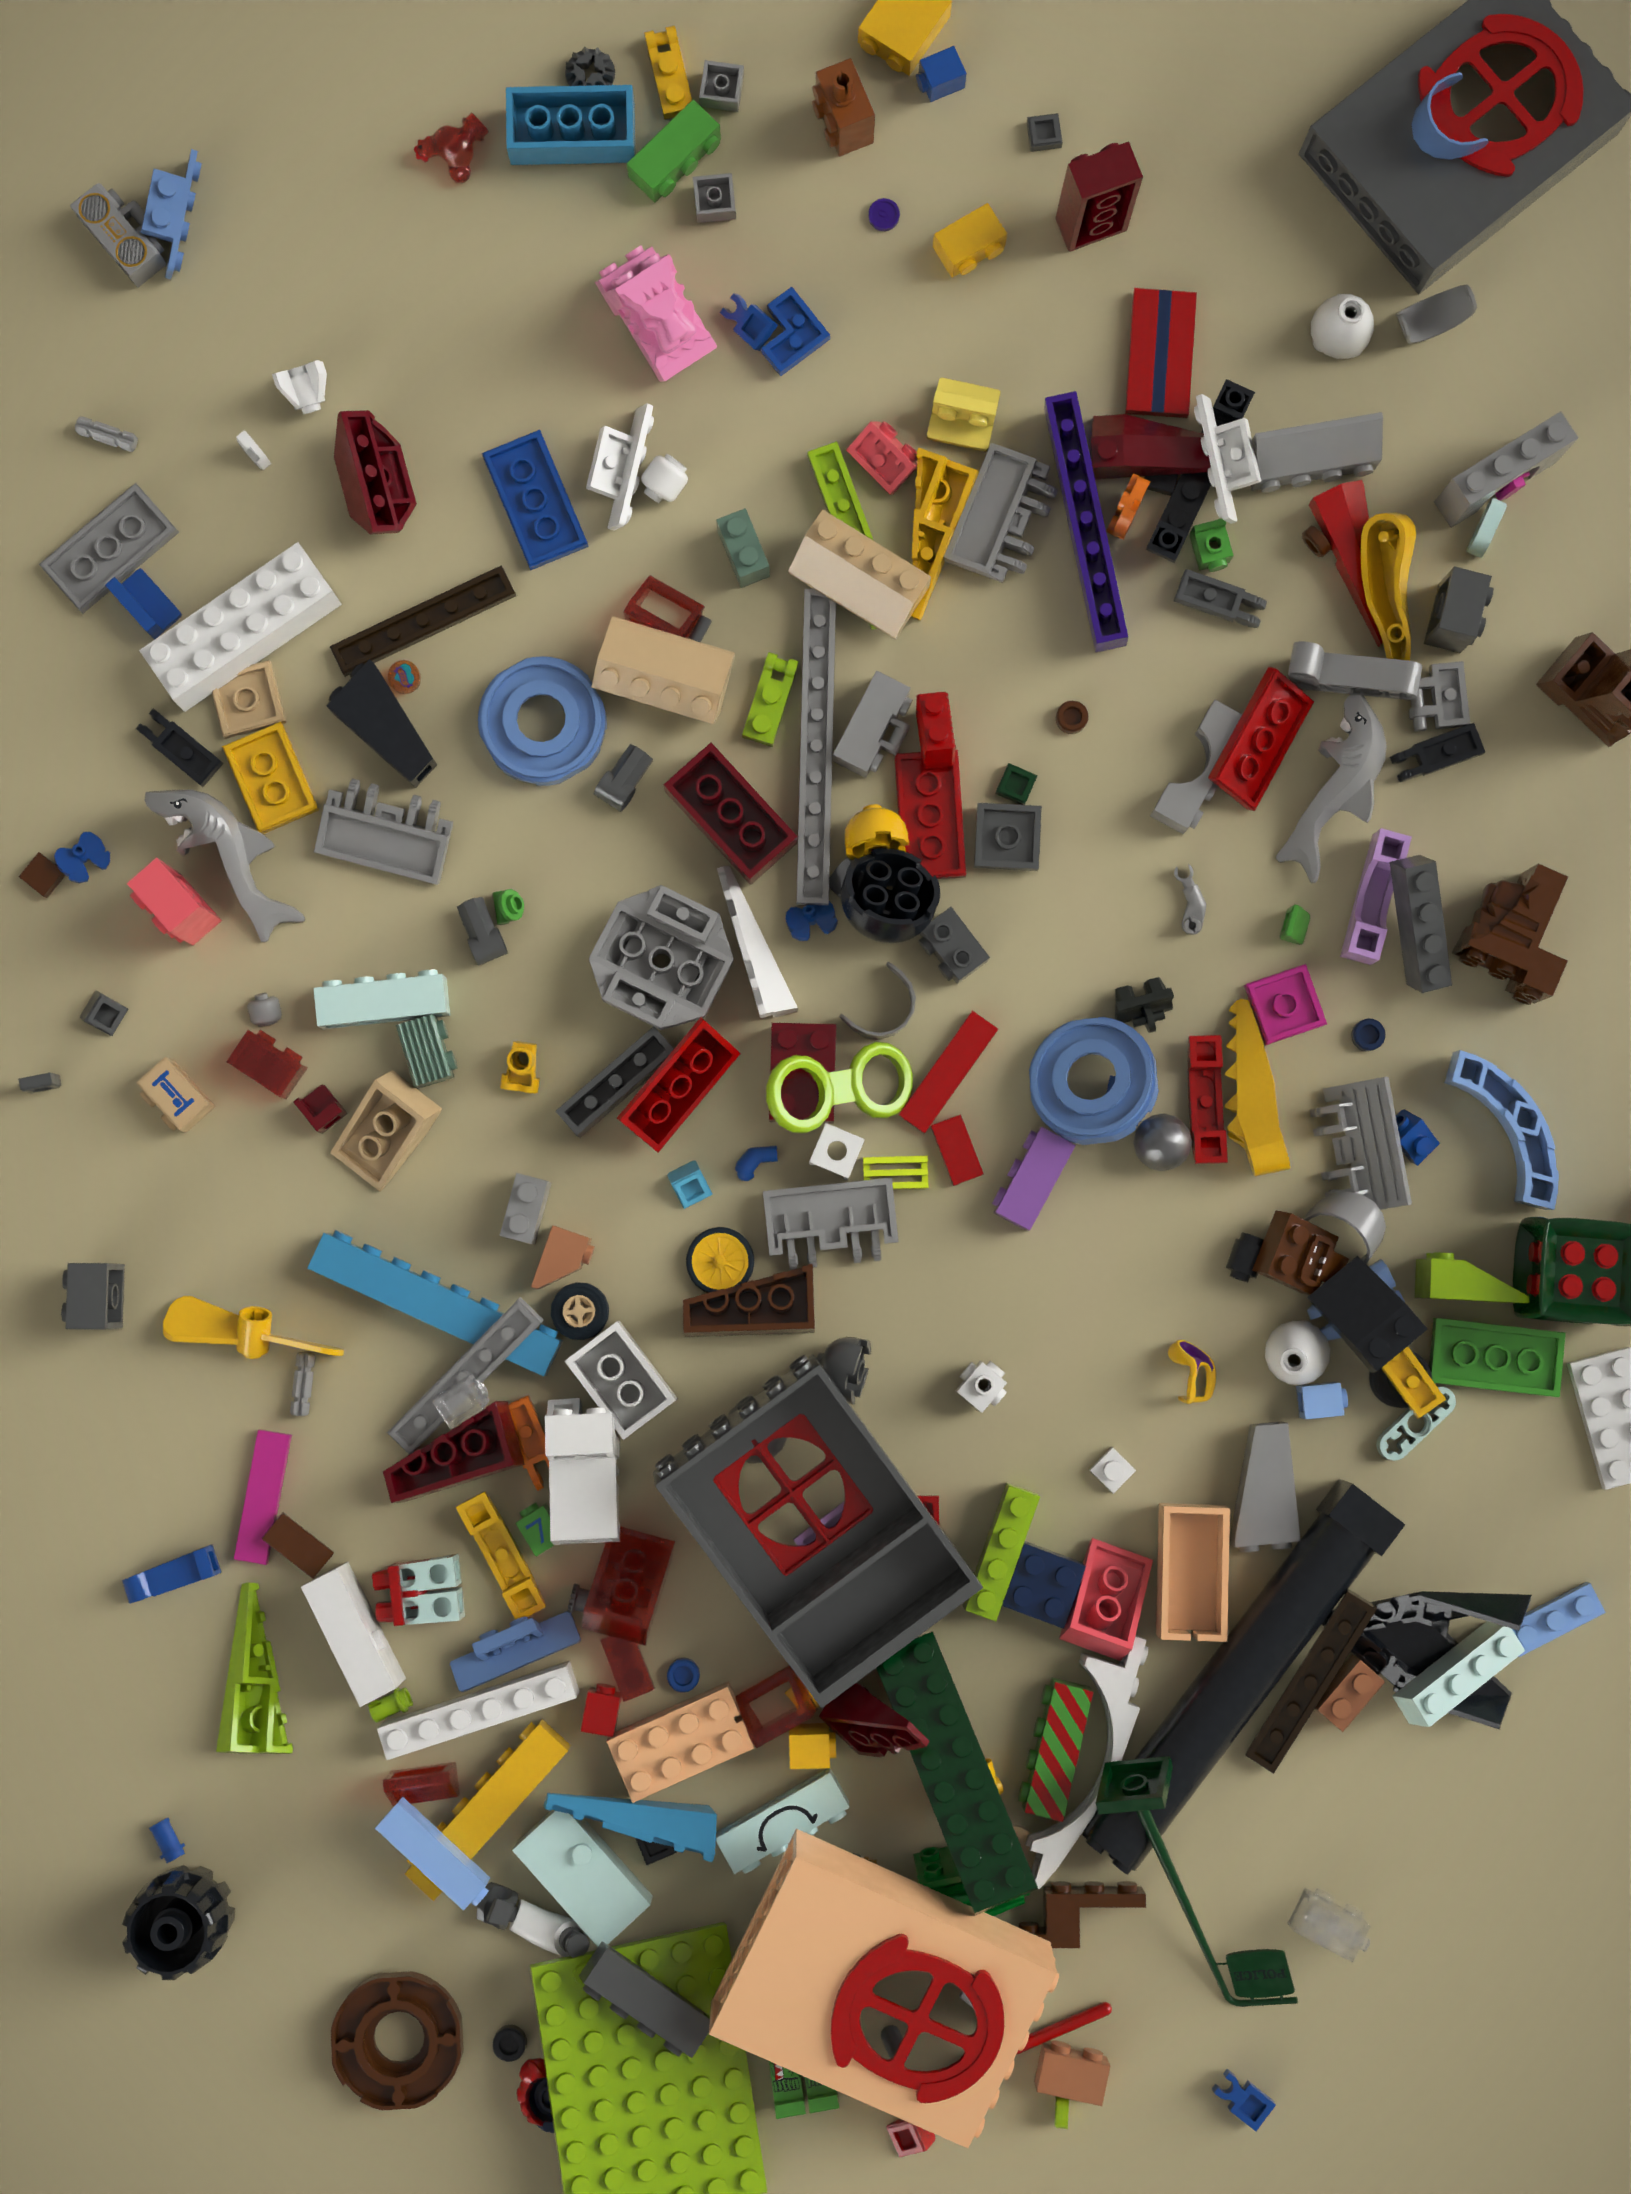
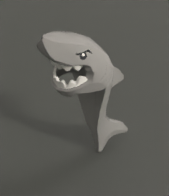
M1361 692L1352 693L1344 702V717L1340 727L1348 733L1349 737L1344 741L1341 737L1336 739L1331 737L1326 741H1322L1318 750L1326 758L1333 757L1340 767L1314 797L1298 821L1294 832L1276 855L1278 862L1296 861L1300 863L1311 883H1315L1318 880L1321 868L1318 840L1321 828L1340 810L1351 812L1367 823L1372 816L1374 781L1380 774L1386 759L1387 745L1383 727Z
M192 789L149 791L145 793L146 805L152 812L164 817L170 826L187 821V819L192 824V827L185 829L184 834L176 839V851L182 856L189 853L190 847L216 842L228 879L241 906L250 917L261 942L269 940L271 932L279 923H301L305 921L304 915L295 907L269 899L255 885L249 865L256 856L275 847L270 839L261 832L238 822L233 813L221 801L207 793Z

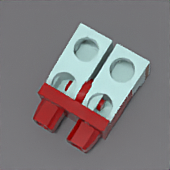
M459 1554L394 1563L386 1569L372 1573L374 1591L390 1589L391 1601L376 1603V1620L379 1622H393L394 1626L460 1621L465 1617L462 1587L450 1588L462 1583ZM449 1588L448 1590H439L431 1592L427 1591L432 1589Z

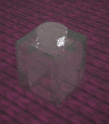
M470 1374L439 1393L432 1403L451 1430L482 1411L490 1400L487 1388L483 1382L476 1380L473 1374Z

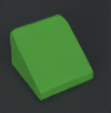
M1296 904L1287 909L1280 939L1302 945L1308 929L1310 914Z

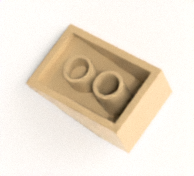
M392 1070L373 1081L330 1153L378 1191H382L426 1136L442 1108Z

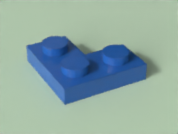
M790 287L767 305L768 312L784 331L763 346L761 353L781 377L828 342L830 334L793 287Z

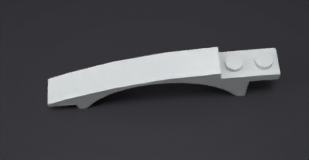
M1135 1636L1132 1650L1119 1661V1664L1081 1653L1079 1663L1094 1682L1105 1710L1107 1722L1106 1753L1099 1776L1082 1803L1064 1818L1063 1822L1059 1821L1049 1828L1028 1835L1025 1845L1030 1847V1851L1036 1852L1031 1872L1038 1889L1045 1884L1060 1866L1093 1818L1097 1810L1096 1799L1105 1762L1122 1761L1140 1711V1707L1129 1702L1130 1697H1134L1138 1689L1139 1678H1136L1139 1665H1144L1148 1655V1646H1145L1146 1639L1140 1636Z

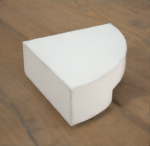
M245 430L236 436L241 448L260 470H264L272 464Z

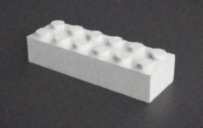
M297 542L139 651L173 701L186 712L211 695L213 690L221 688L237 677L239 672L256 664L342 604L299 542Z

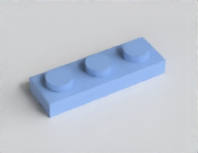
M1585 1582L1525 1614L1520 1630L1512 1629L1525 1650L1518 1657L1606 1613L1591 1583Z

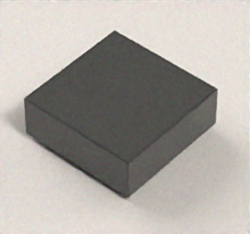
M1058 113L1027 117L1031 152L1062 148L1063 142Z
M51 1072L18 1079L20 1090L28 1093L56 1089L62 1086L60 1075Z

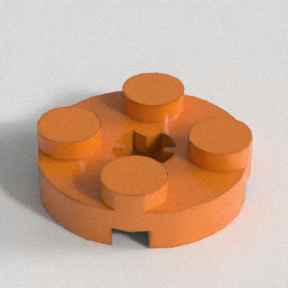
M1134 473L1132 474L1116 508L1115 515L1107 528V533L1124 540L1150 484L1149 480Z

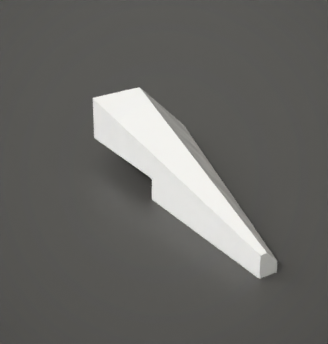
M730 866L717 868L760 1018L771 1015L773 1018L797 1012L798 1007Z

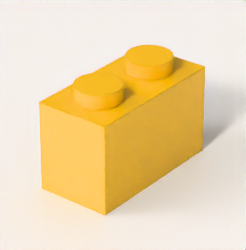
M986 203L936 232L933 237L932 247L951 278L960 273L961 275L970 273L976 268L977 263L985 258L990 260L1000 255L1006 245L1007 232L990 205Z
M826 1723L789 1724L790 1769L830 1768V1759L836 1758L835 1732H829V1726Z

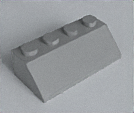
M1382 412L1256 433L1252 441L1261 482L1251 485V490L1261 489L1262 492L1266 493L1276 491L1282 485L1292 484L1293 487H1302L1310 484L1312 480L1323 479L1324 482H1332L1341 479L1342 475L1354 473L1355 477H1362L1373 473V470L1377 468L1382 460Z

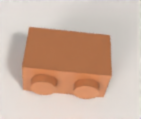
M1352 1654L1339 1669L1315 1709L1343 1732L1385 1681L1363 1661Z
M1053 2040L1051 2044L1043 2043L1034 2080L1035 2087L1039 2093L1103 2106L1110 2064L1107 2056H1103V2052L1094 2048H1084L1083 2051L1071 2049L1069 2044L1062 2041Z

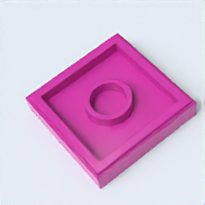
M1306 964L1244 985L1265 1046L1327 1025Z

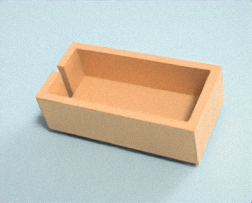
M1159 1503L1156 1635L1161 1640L1191 1641V1634L1187 1630H1192V1636L1197 1641L1227 1642L1230 1508L1224 1505Z
M729 1681L618 1730L613 1737H608L606 1741L632 1803L754 1749L755 1740L745 1717L740 1715V1706Z

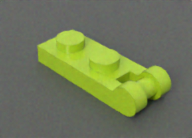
M768 652L742 738L773 747L797 673L799 661L779 659L777 654ZM774 670L785 673L783 682L772 679Z

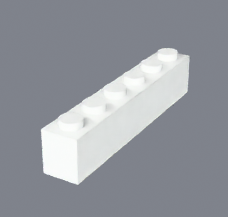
M568 1661L385 1721L377 1728L386 1760H390L576 1699L580 1691L571 1662Z

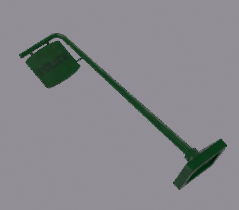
M1170 1756L1105 1762L1096 1799L1098 1813L1108 1814L1136 1811L1225 2000L1239 2007L1298 2004L1297 1997H1283L1295 1992L1285 1951L1276 1949L1238 1951L1227 1954L1226 1963H1216L1150 1810L1165 1809L1173 1770ZM1217 1965H1228L1236 1996L1250 1999L1238 2000L1230 1995Z

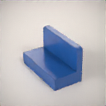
M141 568L135 571L122 584L115 577L105 584L154 640L182 617V613Z

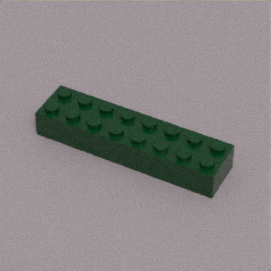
M932 1631L917 1637L876 1668L893 1710L909 1720L930 1741L927 1747L910 1750V1753L975 1915H978L1038 1889V1886L935 1635Z

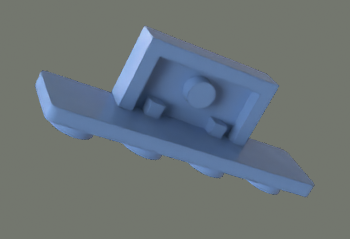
M191 149L185 178L158 169L153 170L141 233L172 242L165 278L167 279L172 278L174 270L180 272L184 253L179 252L178 248L180 240L186 242L190 223L184 221L186 210L192 212L196 195L195 192L190 191L192 180L198 182L202 163L196 161L198 151Z
M566 1611L540 1623L533 1618L521 1617L512 1621L509 1624L510 1628L500 1632L498 1630H491L480 1635V1641L472 1644L473 1652L450 1662L459 1691L466 1692L579 1643L581 1637L572 1613Z

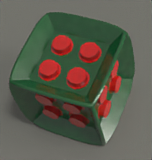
M1528 1217L1522 1219L1515 1244L1513 1288L1529 1296V1303H1513L1515 1315L1519 1318L1546 1321L1631 1326V1224L1582 1218L1547 1219L1545 1217Z

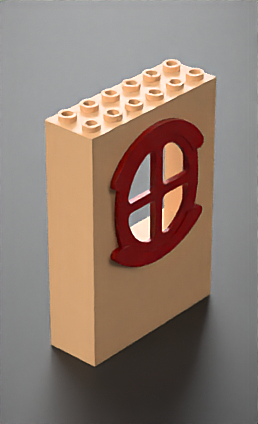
M796 1829L711 2001L709 2035L956 2144L969 2148L973 2138H978L982 2133L985 2124L984 2116L989 2108L993 2109L999 2098V2087L1003 2079L1008 2080L1014 2068V2058L1018 2050L1023 2051L1029 2038L1028 2030L1033 2021L1037 2022L1040 2019L1044 2008L1043 2001L1048 1992L1052 1993L1059 1979V1973H1057L1056 1959L1053 1955L1050 1941L985 1912L975 1915L973 1908L967 1904ZM903 1971H924L933 1976L920 2005L915 2010H909L874 1994V1986L883 1978ZM947 1983H953L959 1987L968 1997L975 2010L977 2027L971 2035L961 2033L929 2017L943 1986ZM871 2007L908 2025L891 2059L881 2057L866 2040L860 2023V2015L864 2008ZM922 2032L930 2033L964 2049V2054L958 2061L941 2069L916 2071L907 2069L904 2065L918 2036Z

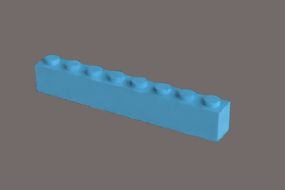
M337 1230L334 1231L333 1235L323 1233L307 1267L309 1270L473 1345L504 1314L498 1311L499 1304L484 1297L478 1302L468 1297L469 1290L456 1284H452L451 1288L439 1284L440 1277L425 1270L419 1275L409 1270L411 1267L410 1263L393 1257L392 1262L380 1257L381 1250L365 1243L363 1248H360L351 1243L353 1237ZM541 1324L539 1329L536 1328L506 1360L543 1377L547 1376L563 1340L556 1337L558 1331Z

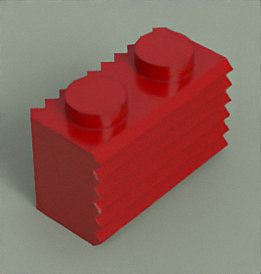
M946 692L926 693L916 696V719L923 768L925 769L951 767L955 763L956 745L952 727L953 722L951 721L949 694Z

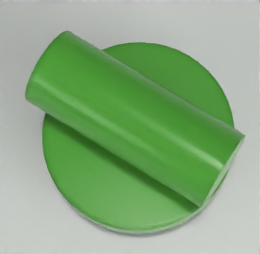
M507 889L492 893L497 925L509 924L511 921L519 920L522 917L524 901L515 890Z

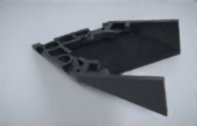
M1421 1591L1370 1602L1377 1606V1610L1351 1652L1377 1675L1381 1673L1394 1685L1393 1691L1396 1693L1459 1644L1448 1634L1450 1620L1472 1616L1519 1631L1532 1595ZM1334 1610L1330 1613V1615H1329V1616L1327 1617V1619L1324 1621V1623L1322 1624L1323 1626L1326 1625V1623L1328 1622L1329 1618H1330L1331 1615L1333 1614ZM1493 1676L1448 1713L1500 1729L1512 1692Z

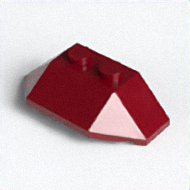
M369 410L340 411L337 417L334 460L349 516L370 535L399 533L417 504L401 445L384 426L375 420V416Z

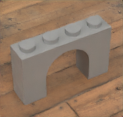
M1560 411L1455 476L1434 503L1452 528L1478 512L1490 497L1524 473L1529 471L1531 475L1528 477L1531 479L1557 463L1575 443L1578 436Z

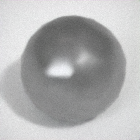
M1157 1114L1150 1116L1138 1126L1133 1144L1136 1155L1142 1163L1150 1169L1166 1171L1180 1166L1187 1159L1192 1140L1189 1129L1177 1117L1168 1114Z

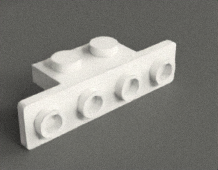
M1200 394L1196 396L1197 406L1194 407V413L1198 424L1202 425L1204 437H1201V445L1206 456L1209 455L1211 467L1208 468V477L1211 485L1216 487L1218 497L1214 500L1215 509L1219 518L1222 517L1224 521L1232 524L1237 522V516L1231 491L1261 482L1249 423L1246 418H1241L1217 426L1211 399Z
M648 403L636 409L630 435L607 426L600 428L586 489L614 499L608 523V529L613 531L624 527L632 515L630 502L632 495L636 492L639 485L637 472L639 465L646 456L647 448L644 446L646 435L651 431L654 417L651 416L653 405Z

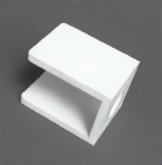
M825 1123L809 1165L814 1166L815 1164L843 1176V1179L848 1181L865 1139ZM834 1141L842 1142L847 1148L846 1156L841 1160H833L827 1153L828 1146Z

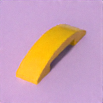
M486 1491L457 1505L456 1509L470 1536L473 1535L502 1589V1596L515 1620L521 1617H528L545 1608L544 1599L520 1549Z

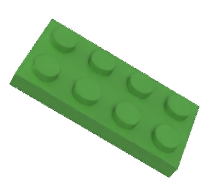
M1433 1318L1429 1360L1432 1380L1434 1383L1560 1397L1566 1333Z

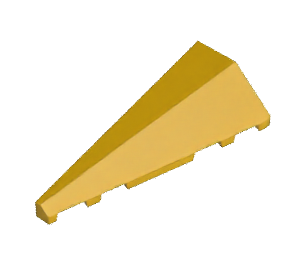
M919 447L917 450V477L915 478L916 500L913 521L912 565L931 576L928 590L911 615V617L921 621L945 563L943 557L979 472L976 469L948 460L945 456Z

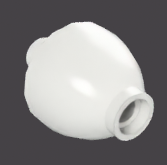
M1338 294L1325 300L1315 311L1311 321V336L1314 348L1335 359L1358 357L1368 346L1374 331V319L1369 305L1360 297L1352 294Z
M1306 1320L1290 1321L1281 1324L1271 1332L1266 1342L1265 1359L1269 1370L1277 1379L1290 1385H1305L1314 1382L1326 1370L1330 1362V1347L1326 1336L1318 1327ZM1296 1354L1300 1357L1301 1362L1299 1365L1289 1363L1288 1357Z

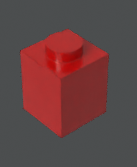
M598 1683L596 1688L590 1687L587 1693L580 1732L613 1737L616 1731L622 1692H616V1687L609 1684Z

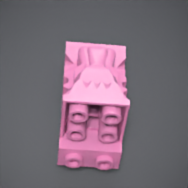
M640 245L625 255L628 261L617 267L614 262L601 270L599 274L602 278L596 281L595 284L613 314L621 316L658 380L665 382L716 349L717 345L695 312L692 301L685 299L683 295L684 285L676 282L675 274L677 271L670 254L660 257L653 247L644 250Z

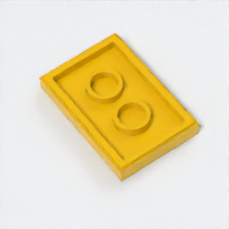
M282 722L222 746L257 831L265 834L319 811Z

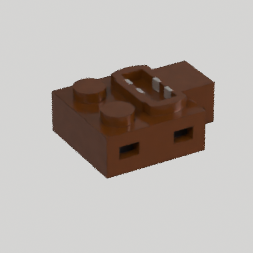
M1276 1210L1252 1271L1301 1294L1311 1295L1320 1285H1323L1346 1266L1349 1258L1334 1251L1339 1239L1338 1236L1292 1213Z

